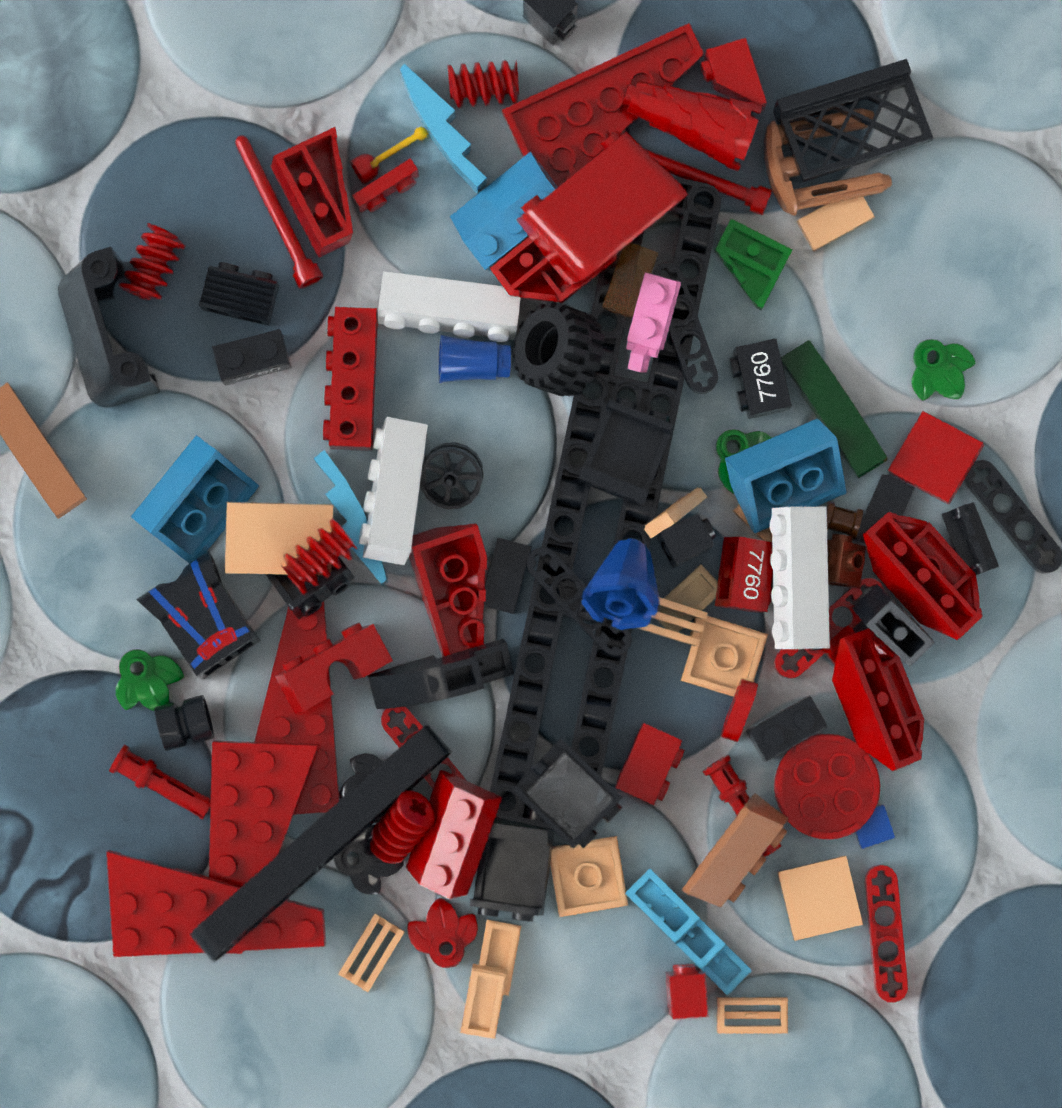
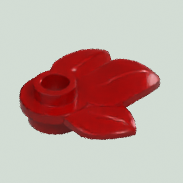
M438 898L429 908L426 921L409 922L407 931L410 941L416 950L430 954L432 961L437 966L452 968L462 961L465 947L475 940L478 924L475 914H467L458 918L453 906L446 900ZM445 944L453 946V951L449 955H442L440 953L441 947Z

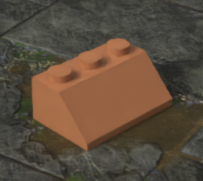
M754 793L692 874L682 890L691 896L718 907H722L728 899L734 903L746 887L741 881L747 873L750 872L755 875L767 860L762 855L769 845L776 848L788 831L783 826L788 818Z

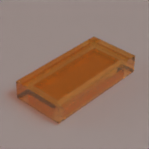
M631 242L627 244L622 250L602 308L633 319L645 272L652 273L659 252Z

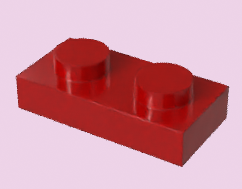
M409 158L353 194V201L359 211L362 213L368 209L370 212H374L387 203V196L395 191L401 194L412 188L417 183L415 179L419 177L417 167L412 159Z

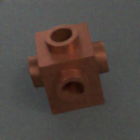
M832 534V539L827 540L828 585L860 588L862 571L865 564L866 546L852 543L853 537Z

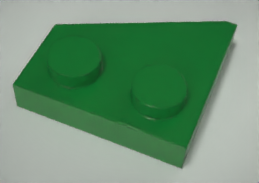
M730 219L715 248V253L755 307L762 310L792 249Z

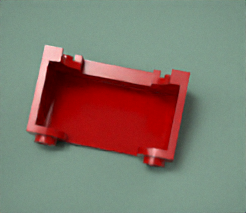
M616 130L600 143L604 149L599 155L543 199H540L538 195L531 198L521 207L524 214L516 219L567 286L575 284L592 274L688 195L681 184L628 132L620 135Z

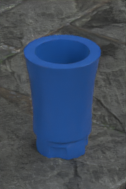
M446 335L440 336L439 383L459 380H495L496 377H510V345H497V342L459 339Z

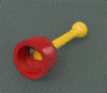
M417 127L413 135L379 156L374 157L370 154H362L350 160V165L358 179L365 185L377 176L380 162L416 140L426 139L428 132L424 127Z

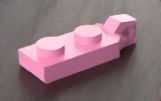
M645 272L627 337L626 349L631 350L627 369L647 373L650 358H657L659 351L664 349L681 286L680 281Z

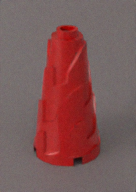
M639 80L636 86L628 85L622 104L628 105L627 112L649 122L650 126L676 137L687 146L708 155V157L724 164L728 169L739 171L741 164L734 161V159L738 158L744 161L759 121L755 116L751 115V112L760 114L762 110V105L755 102H745L733 98L727 99L710 93L691 92L665 84L660 86Z

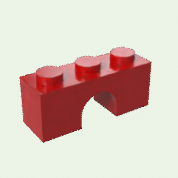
M360 622L341 631L343 638L332 643L330 639H327L311 648L314 654L302 660L299 655L281 665L284 671L277 674L275 678L294 713L304 712L334 695L327 682V671L333 662L337 661L344 664L353 679H359L393 661L374 624L362 627Z

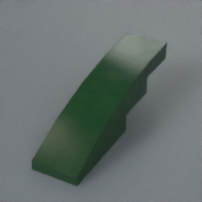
M810 340L781 357L783 367L800 389L801 396L817 418L837 437L841 455L858 478L888 460L859 411Z

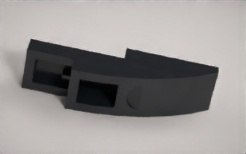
M499 639L441 658H436L434 655L367 675L376 709H387L429 703L484 689L485 683L514 675L507 642L504 639Z

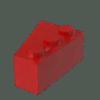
M335 126L274 155L271 164L272 171L319 258L349 244L353 235Z

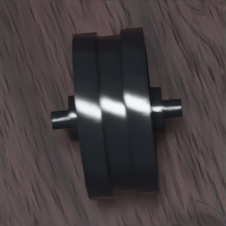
M457 442L443 443L433 448L425 457L422 465L420 488L425 497L435 506L444 509H460L470 504L478 495L484 477L483 464L477 453L468 446ZM449 453H456L463 457L458 464L452 463ZM443 454L446 467L443 468L430 461L434 457ZM469 460L475 467L476 472H462L461 468ZM429 469L442 475V477L428 483L426 470ZM460 480H477V483L472 492H470ZM442 484L446 488L445 496H440L433 488ZM457 487L464 497L450 499L451 490Z

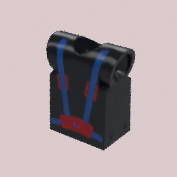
M207 551L186 565L176 581L158 584L136 599L161 622L195 675L202 680L261 641L223 586L210 551Z

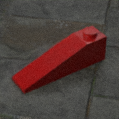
M466 524L436 527L413 535L409 559L442 657L483 645L487 555L478 525Z

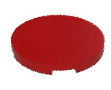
M818 734L791 747L782 757L775 774L774 794L780 812L788 818L787 822L796 830L813 838L839 839L858 831L873 814L880 797V777L872 757L860 748L856 742L841 735Z

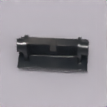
M974 502L941 514L955 551L976 575L999 567Z

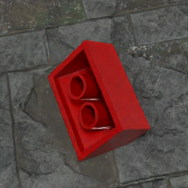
M444 770L439 771L429 799L435 812V822L431 829L426 832V835L414 846L406 865V869L419 885L448 899L468 895L502 800L501 796Z

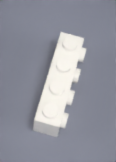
M383 271L377 324H384L390 329L410 327L418 328L420 331L429 334L442 331L453 333L462 338H470L475 335L488 337L495 342H506L515 339L521 298L510 296L503 286Z
M386 417L382 429L376 428L372 448L378 449L377 459L371 460L368 472V480L373 481L372 492L367 491L363 512L369 513L368 523L362 524L359 535V544L364 545L363 558L404 565L411 553L427 424Z
M772 508L770 531L773 543V552L771 554L773 589L771 599L774 604L772 635L775 640V649L830 648L827 508Z

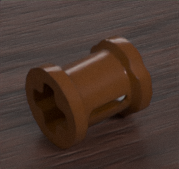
M829 501L826 507L827 531L830 529L845 533L855 540L860 528L863 510L857 509L852 511L837 507L835 502Z

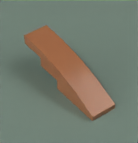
M8 382L1 386L0 435L52 512L59 519L86 501L87 498L34 418L28 413Z

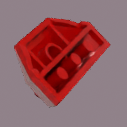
M527 237L490 267V270L510 296L563 303L616 261L617 253L585 279L567 286L531 238Z
M888 512L863 534L873 572L920 624L958 640L983 617L979 604L976 574L930 522L912 517L898 516L896 513Z
M869 628L840 639L832 682L857 745L891 771L921 760L922 750L920 749L923 741L924 717L900 657L880 638L875 636V633Z

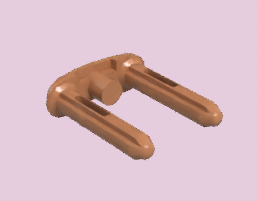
M864 108L854 110L870 119H873L875 115L872 110ZM842 113L825 115L821 121L840 130L847 115ZM850 117L843 132L866 129L868 125ZM773 120L766 127L764 159L767 176L780 207L792 216H796L797 211L800 209L883 193L892 185V179L889 175L878 172L793 189L792 181L789 178L800 175L793 156H783L782 145L788 143L781 124L778 125ZM803 120L790 123L795 135L808 140L813 130L811 128H814V125ZM818 128L813 139L833 134ZM839 191V192H835V193H830V194H825V195H820V196H814V195H819V194H824V193Z

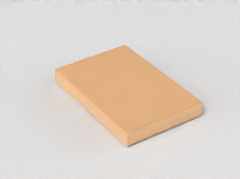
M227 502L225 573L287 575L281 565L283 567L286 566L283 555L288 553L292 557L297 558L296 545H300L306 550L309 549L306 538L311 536L319 541L317 529L320 527L329 533L331 532L329 520L333 519V504ZM329 564L327 566L329 573H331V565Z

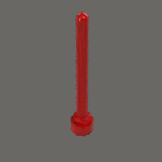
M243 135L238 136L235 140V145L295 264L293 267L295 273L292 276L298 288L302 289L315 284L323 278L318 264L313 263L311 259H307L248 138Z
M645 149L669 173L684 179L710 184L723 194L745 201L744 205L750 207L749 211L763 216L772 189L761 185L758 188L754 186L747 188Z

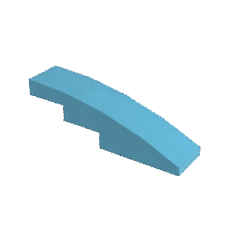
M404 63L400 68L401 78L421 122L452 168L478 194L487 185V177L465 158L471 152V143L450 125L456 118L455 110Z
M323 450L314 460L335 485L325 495L347 521L341 527L358 550L353 547L351 549L381 585L384 586L388 579L383 561L363 558L364 545L359 544L361 526L363 523H368L366 514L363 512L360 503L343 474L326 451Z
M650 868L625 893L727 996L752 972Z

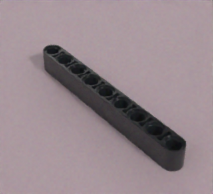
M429 725L423 727L191 932L190 936L213 962L220 959L386 813L401 793L412 790L451 754L450 748Z

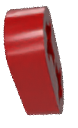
M741 678L725 718L720 737L734 742L739 741L757 693L758 683Z

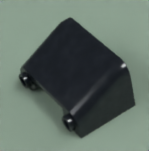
M111 246L88 254L62 278L58 286L59 299L87 394L96 405L104 408L161 392L156 375L149 374L147 365L141 356L133 352L113 354L98 304L115 299V285L120 279L125 278L122 260Z

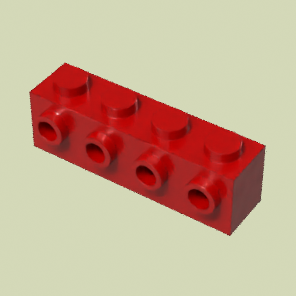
M335 307L334 316H328L327 336L333 337V351L327 350L326 371H332L331 385H325L324 405L330 406V420L324 419L323 440L329 441L330 449L373 450L378 330L377 308Z

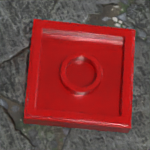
M922 411L888 468V472L950 505L983 449L984 443Z

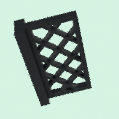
M907 59L777 99L773 114L777 124H781L802 183L933 140L932 132L910 78L911 68ZM904 87L909 100L905 109L886 101L890 91ZM884 94L883 99L878 97V95ZM867 99L879 105L873 119L854 111L859 101ZM852 104L850 109L845 106ZM910 105H911V107H912L913 113H911V112L908 111L909 108H910ZM882 107L901 116L895 130L876 122ZM834 109L847 115L840 130L821 121L825 112ZM820 114L818 119L812 117L814 115ZM850 117L869 126L863 140L843 132ZM904 118L917 123L922 135L910 138L899 133L898 130ZM803 120L814 125L808 140L795 135L790 123ZM818 128L837 136L830 151L811 142ZM872 128L891 136L887 146L877 148L866 143ZM840 138L859 147L855 156L846 159L833 153ZM894 138L900 141V142H897V143L892 144L893 141H894ZM798 144L804 146L802 152L800 151ZM807 149L826 157L822 167L808 171L803 159ZM862 149L868 151L866 153L860 154ZM830 159L835 161V163L828 164Z

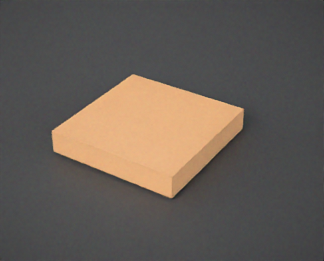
M707 616L706 619H703L702 626H704L703 633L699 634V646L691 645L681 681L734 697L741 678L754 682L768 634Z
M617 836L591 840L585 848H582L579 844L574 849L569 844L552 847L550 866L559 917L628 906Z
M847 856L777 872L794 941L863 925Z

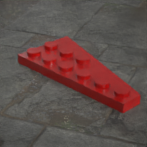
M690 23L506 107L502 109V114L522 157L532 152L559 187L604 149L600 144L616 130L621 135L639 118L627 112L628 105L622 104L629 84L636 86L639 80L664 86V84L672 86L703 57L704 53Z
M324 601L317 612L308 617L303 616L300 619L288 607L254 741L319 744L294 815L327 812L340 801L332 696L304 712L294 713L275 678L277 674L284 671L281 666L282 664L299 655L302 660L314 654L311 648L327 640ZM329 667V668H328V671H327V682H328V685H329L330 688H331L330 667Z
M215 740L212 742L210 878L242 887L280 854L319 744ZM228 951L227 953L242 954L244 951Z
M108 850L107 867L113 957L205 953L190 936L191 932L241 887ZM287 899L229 951L325 947L324 909Z

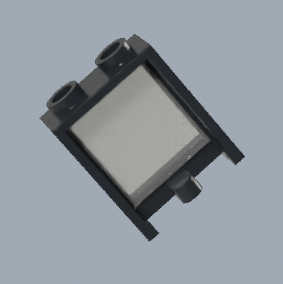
M561 738L512 788V791L573 849L578 844L585 848L598 834L593 828L602 819L608 823L622 809L618 802L623 797Z

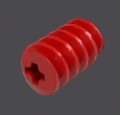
M502 60L499 71H497L493 61H489L486 72H483L479 62H475L472 73H469L465 63L461 64L458 74H455L452 65H447L450 100L454 99L458 109L462 108L465 98H468L471 107H476L478 97L482 98L485 106H489L494 95L499 105H503L506 94H509L513 104L517 103L519 98L517 60L513 69L510 68L507 60Z
M147 223V226L154 233H142L141 238L148 246H136L135 250L142 258L130 259L129 262L136 271H125L124 277L130 284L120 283L118 286L136 297L150 301V299H162L163 297L155 289L156 286H168V283L161 277L162 273H174L167 265V262H179L180 260L173 252V249H185L186 246L176 235L161 227Z
M334 519L329 520L330 533L321 527L317 529L319 541L311 536L306 538L309 549L306 550L300 545L295 546L297 558L292 557L288 553L283 555L286 566L283 567L281 565V567L303 595L307 594L306 581L316 587L319 585L317 573L328 578L330 573L327 565L330 564L339 570L342 567L339 556H343L351 561L353 557L350 548L353 547L358 550L339 523Z
M404 791L393 802L391 808L386 811L385 815L380 818L372 830L370 847L372 853L378 859L390 864L400 863L413 850L414 846L419 843L420 839L426 835V832L431 829L435 822V812L428 799L418 792Z

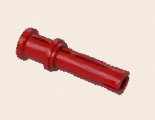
M123 745L114 759L109 772L113 774L118 772L134 781L135 787L139 789L147 787L200 817V819H204L211 807L210 798L156 768L157 764H155L154 760L146 761L129 751V746Z
M726 755L709 765L702 772L705 776H710L720 792L718 796L720 800L724 801V803L728 802L735 814L738 815L750 797L745 791L748 789L746 781L740 780L729 763L731 761L730 756ZM781 843L776 848L769 845L762 855L766 857L782 846Z

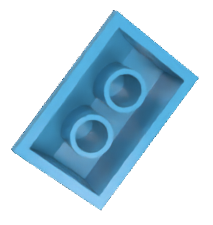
M529 152L453 213L450 218L463 242L484 270L491 271L490 267L529 237L516 220L524 214L521 207L536 195L543 199L558 188V186L533 153Z
M818 418L725 458L730 486L754 533L770 527L772 508L817 507L847 493L837 437Z
M196 435L131 515V518L180 557L191 563L206 553L225 530L227 502H247L259 485Z

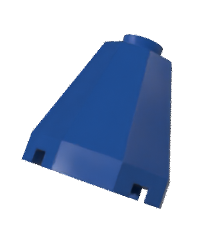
M626 539L616 543L583 592L581 603L593 620L603 623V619L607 618L612 620V627L623 630L647 627L651 617L656 615L660 600L651 553L646 545L636 539Z

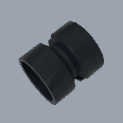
M204 695L184 699L180 707L174 702L155 707L156 722L166 751L186 746L187 739H191L194 743L214 739L212 720Z

